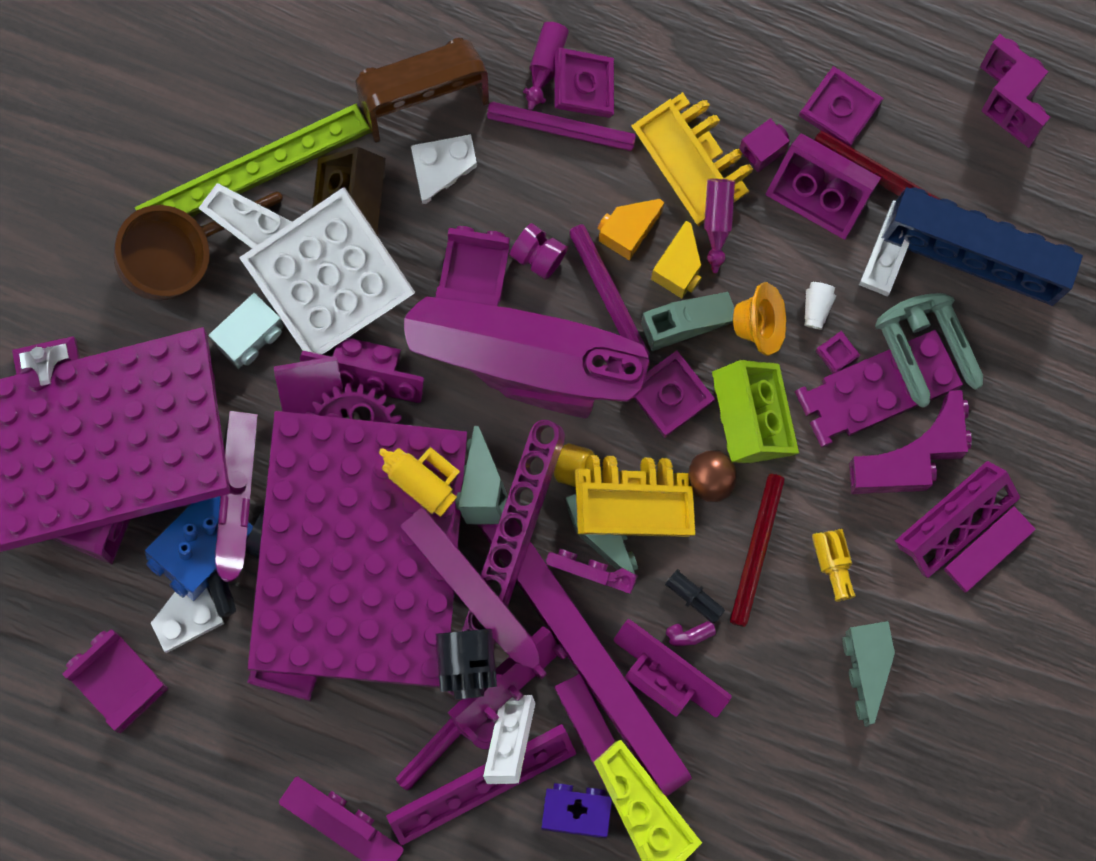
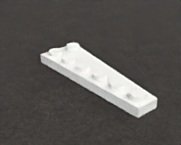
M218 183L199 207L201 211L252 249L292 222Z

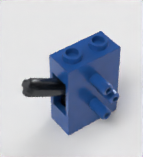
M215 497L192 503L145 550L148 560L146 565L157 576L160 577L164 574L172 581L170 587L182 598L187 595L195 601L209 586L217 615L219 617H228L236 613V606L228 582H225L218 575L215 567L221 497ZM249 522L246 543L253 528Z

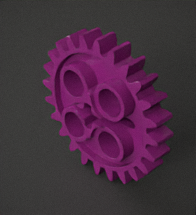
M350 383L346 384L345 392L341 393L337 386H334V396L332 397L323 392L321 394L324 401L323 404L315 400L312 402L313 407L317 410L316 413L309 411L305 413L343 418L341 409L345 408L349 419H355L353 416L354 409L364 406L371 412L369 421L395 424L401 420V415L391 416L390 414L396 407L395 404L385 407L384 402L387 395L384 394L376 399L374 397L376 388L373 387L366 394L364 393L363 384H360L357 392L352 391Z

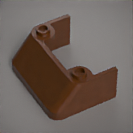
M455 38L445 46L377 69L374 67L367 68L359 73V77L355 81L358 99L375 143L380 141L377 118L475 85L483 106L489 104L487 70L471 41L464 40L463 38Z

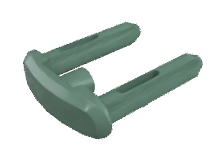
M945 293L925 294L902 301L883 313L875 324L876 329L882 330L910 396L919 407L929 405L930 391L899 324V321L905 319L908 320L913 333H916L930 326L926 314L935 313L965 382L975 390L983 386L982 371L952 307L955 300Z

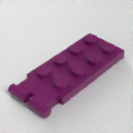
M936 330L908 341L930 391V401L963 386ZM890 349L824 377L822 380L823 385L808 391L806 386L794 391L805 415L810 416L817 413L819 418L811 421L810 425L821 448L832 444L831 437L846 431L848 436H851L919 406L912 400Z

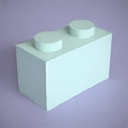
M253 293L208 336L212 343L239 369L243 364L249 365L259 355L258 350L266 343H273L282 333L281 329L284 326L280 317Z

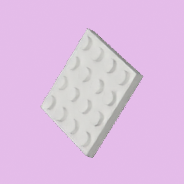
M345 187L239 257L301 349L321 355L415 293Z

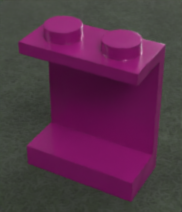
M110 629L108 632H100L91 641L92 647L83 655L79 653L70 659L66 664L68 669L62 675L83 693L105 717L107 724L114 731L121 734L169 688L113 629Z

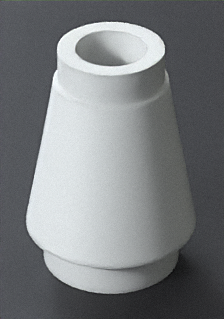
M819 282L810 283V288L806 289L804 326L819 330L823 329V324L836 298L834 286Z

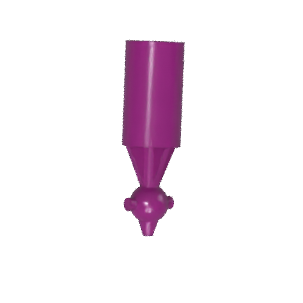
M550 21L543 23L529 69L532 71L533 87L525 88L523 91L528 102V110H533L539 103H545L546 99L543 98L544 95L541 89L555 77V51L559 47L564 48L569 34V30L559 23Z
M707 179L704 230L707 232L712 250L707 254V261L711 265L713 273H718L720 266L725 262V253L721 249L730 231H732L734 180Z

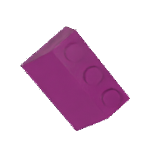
M801 133L791 144L765 195L845 240L881 177Z

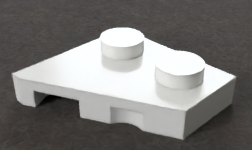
M471 134L411 146L422 204L430 202L431 197L444 188H449L456 183L460 176L467 175L477 167Z
M207 588L195 601L187 595L182 598L174 592L151 622L165 653L225 624L222 617L217 615L213 599Z

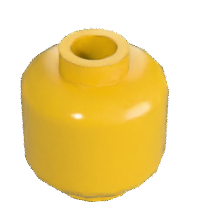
M570 443L562 446L554 470L556 481L576 487L575 470L585 469L587 456L595 455L594 451Z

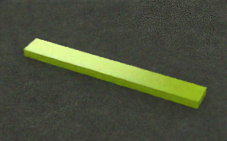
M357 103L142 203L136 206L135 209L137 211L147 206L166 205L180 209L192 217L203 212L199 207L217 183L241 194L371 133L370 128Z

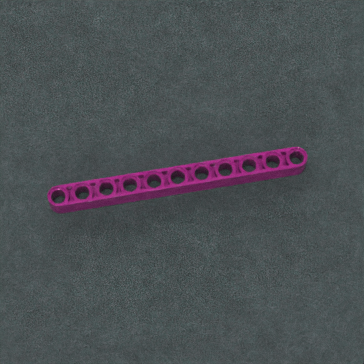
M513 520L509 530L512 536L516 537L521 534L522 528L516 520ZM477 524L491 545L498 524ZM530 542L516 583L552 633L557 643L567 652L568 659L581 675L644 770L666 797L692 780L689 771ZM508 550L502 551L499 558L505 567H508L512 562V555Z

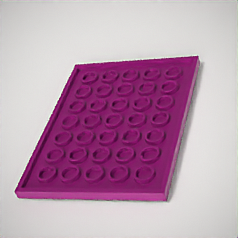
M204 327L57 364L53 368L51 384L40 385L35 370L0 379V552L230 494L208 336Z
M282 411L274 412L248 671L440 688L435 634L451 632L454 590L400 526L423 506L389 479L388 474L382 470L384 459L379 454V451L384 448L387 451L394 452L397 448H400L405 453H410L419 460L429 447L433 448L460 471L449 485L453 489L452 493L457 496V493L461 492L463 485L467 431ZM427 460L423 463L444 482L448 479ZM456 500L441 517L435 512L431 514L427 511L458 548L461 512L456 507Z

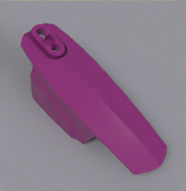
M425 297L404 318L405 337L411 352L470 370L490 388L499 390L507 398L580 418H588L592 411L594 400L629 402L642 391L650 362L644 345L620 335L570 320L512 308ZM599 359H603L607 363V365L595 367L593 364ZM627 367H636L633 374H626L624 372Z

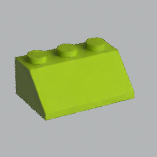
M739 360L712 371L714 390L718 398L721 412L720 418L724 426L727 450L731 462L754 463L799 454L779 364Z

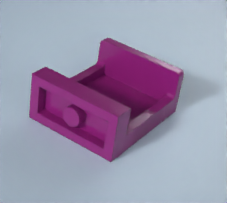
M457 226L456 229L449 228L440 285L437 286L435 298L500 306L510 251V238L497 231H488L487 234L474 232V229L467 226Z

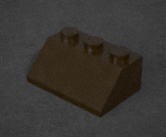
M354 147L318 158L312 208L345 187L378 236L386 158L360 147Z

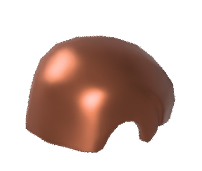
M705 451L695 456L689 466V479L691 486H693V493L706 502H719L730 496L736 485V468L731 459L723 452Z

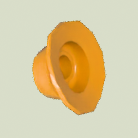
M768 282L759 284L753 297L736 304L733 313V325L736 335L741 339L754 342L758 351L765 356L779 351L786 332L784 300L778 289Z

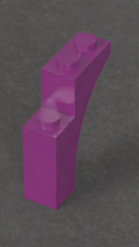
M962 390L948 392L943 399L940 412L931 428L914 442L884 454L854 456L849 463L851 494L927 491L933 485L932 482L936 481L937 477L936 465L931 463V460L962 459L968 452V449H971L972 445L971 432L966 430L965 419L969 416V405L967 400H963Z

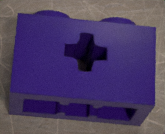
M554 783L553 789H546L541 830L607 838L612 799L609 796H605L606 790L586 788V793L573 792L572 785ZM575 801L581 802V808L587 809L586 814H581L579 819H574L573 813L567 811V807H573Z

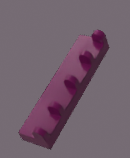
M544 626L531 637L539 652L540 663L534 668L523 666L509 656L496 668L497 687L484 688V697L462 699L447 712L458 731L471 742L477 739L474 731L487 719H490L492 722L499 719L496 711L510 698L513 697L519 701L523 697L519 690L532 678L538 676L540 679H543L547 675L543 668L558 656L564 660L568 656L567 652L557 644L552 633Z

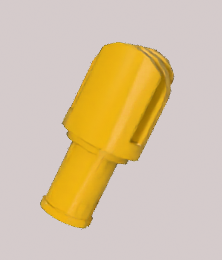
M843 529L813 534L812 539L821 572L830 577L835 601L840 602L854 598L856 595L848 572L852 565V560Z

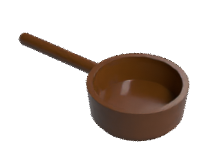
M273 192L254 202L268 209L281 203L283 195L280 192ZM152 205L141 208L132 213L122 223L117 233L114 248V264L118 276L127 288L143 298L162 301L178 297L194 287L206 272L209 262L207 237L225 228L215 220L200 226L189 214L171 206Z

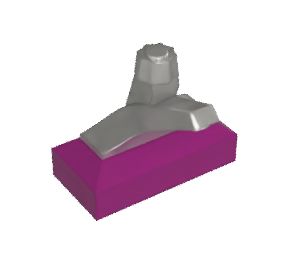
M74 336L12 350L16 375L35 370L41 386L51 384L55 365L80 359L77 340Z

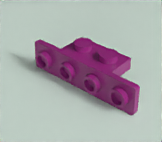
M347 338L336 346L333 356H337L343 387L350 383L352 389H358L359 385L363 384L364 391L369 392L374 387L376 388L375 394H385L389 397L416 403L421 402L424 378L396 371L401 349ZM302 351L300 362L330 356Z
M627 619L614 637L613 641L637 659L624 678L675 717L679 715L690 699L713 717H718L731 700V694L632 620Z
M297 776L280 798L279 804L362 861H398L404 852L403 847L371 826L375 821L359 809L355 815L345 809L344 806L347 801L333 791H330L328 796H326Z

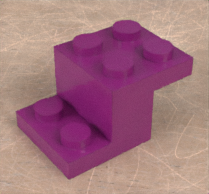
M999 34L992 42L980 65L982 70L998 81L981 112L1029 148L1050 119V116L1046 114L1045 109L1041 105L1030 101L1049 71L1044 68L1038 59L1029 57L1021 51L1015 41L1006 39Z

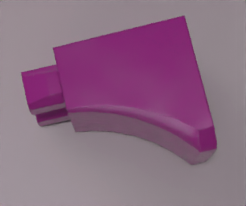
M131 519L61 536L53 540L112 565Z

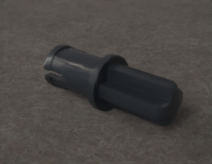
M679 569L665 583L666 587H669L687 602L685 606L689 607L691 605L711 623H716L724 614V608L702 591L704 587L701 586L699 588Z

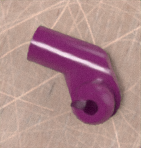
M706 621L686 632L683 631L680 624H675L666 629V635L670 639L668 642L675 647L696 645L716 634L715 627L710 621Z

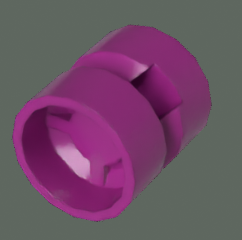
M530 223L515 241L509 255L523 266L530 264L532 272L547 280L562 262L568 247L555 238L547 239L544 230Z

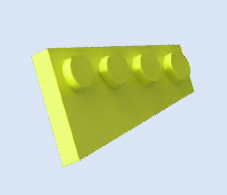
M622 740L614 742L594 761L642 861H685L702 844Z

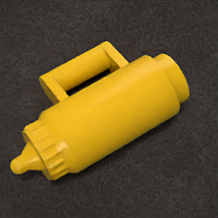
M429 447L419 460L410 453H405L400 448H397L394 452L387 451L384 448L380 449L379 454L384 459L382 470L388 474L389 479L431 514L435 512L441 517L456 500L457 496L452 493L453 489L449 485L460 471L433 448ZM427 460L448 479L444 482L423 463Z

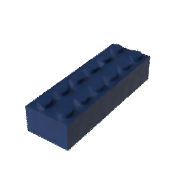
M906 187L893 204L881 237L886 242L901 247L905 239L909 243L907 248L909 251L1051 306L1055 305L1072 290L1083 255L1076 253L1068 245H1055L1045 241L1046 239L1039 234L1024 233L1017 230L1011 223L993 221L980 211L965 210L957 207L958 205L954 201L949 199L939 200L929 196L925 190L916 187Z

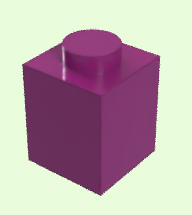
M770 118L745 136L741 141L739 149L754 169L760 172L787 151L790 142L789 135L782 125H776Z

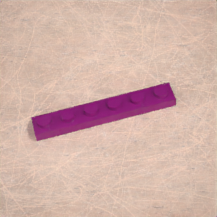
M561 724L527 742L519 783L487 784L483 777L486 766L484 764L386 815L402 846L576 755L575 749L565 728Z

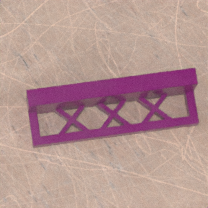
M986 461L899 536L895 543L901 551L913 558L921 574L929 578L1021 497L1007 471ZM1004 487L1008 495L996 503V494ZM979 508H983L981 518L972 523L974 512ZM960 528L958 538L952 543H948L950 533L954 529ZM932 548H936L934 559L926 564L923 556Z

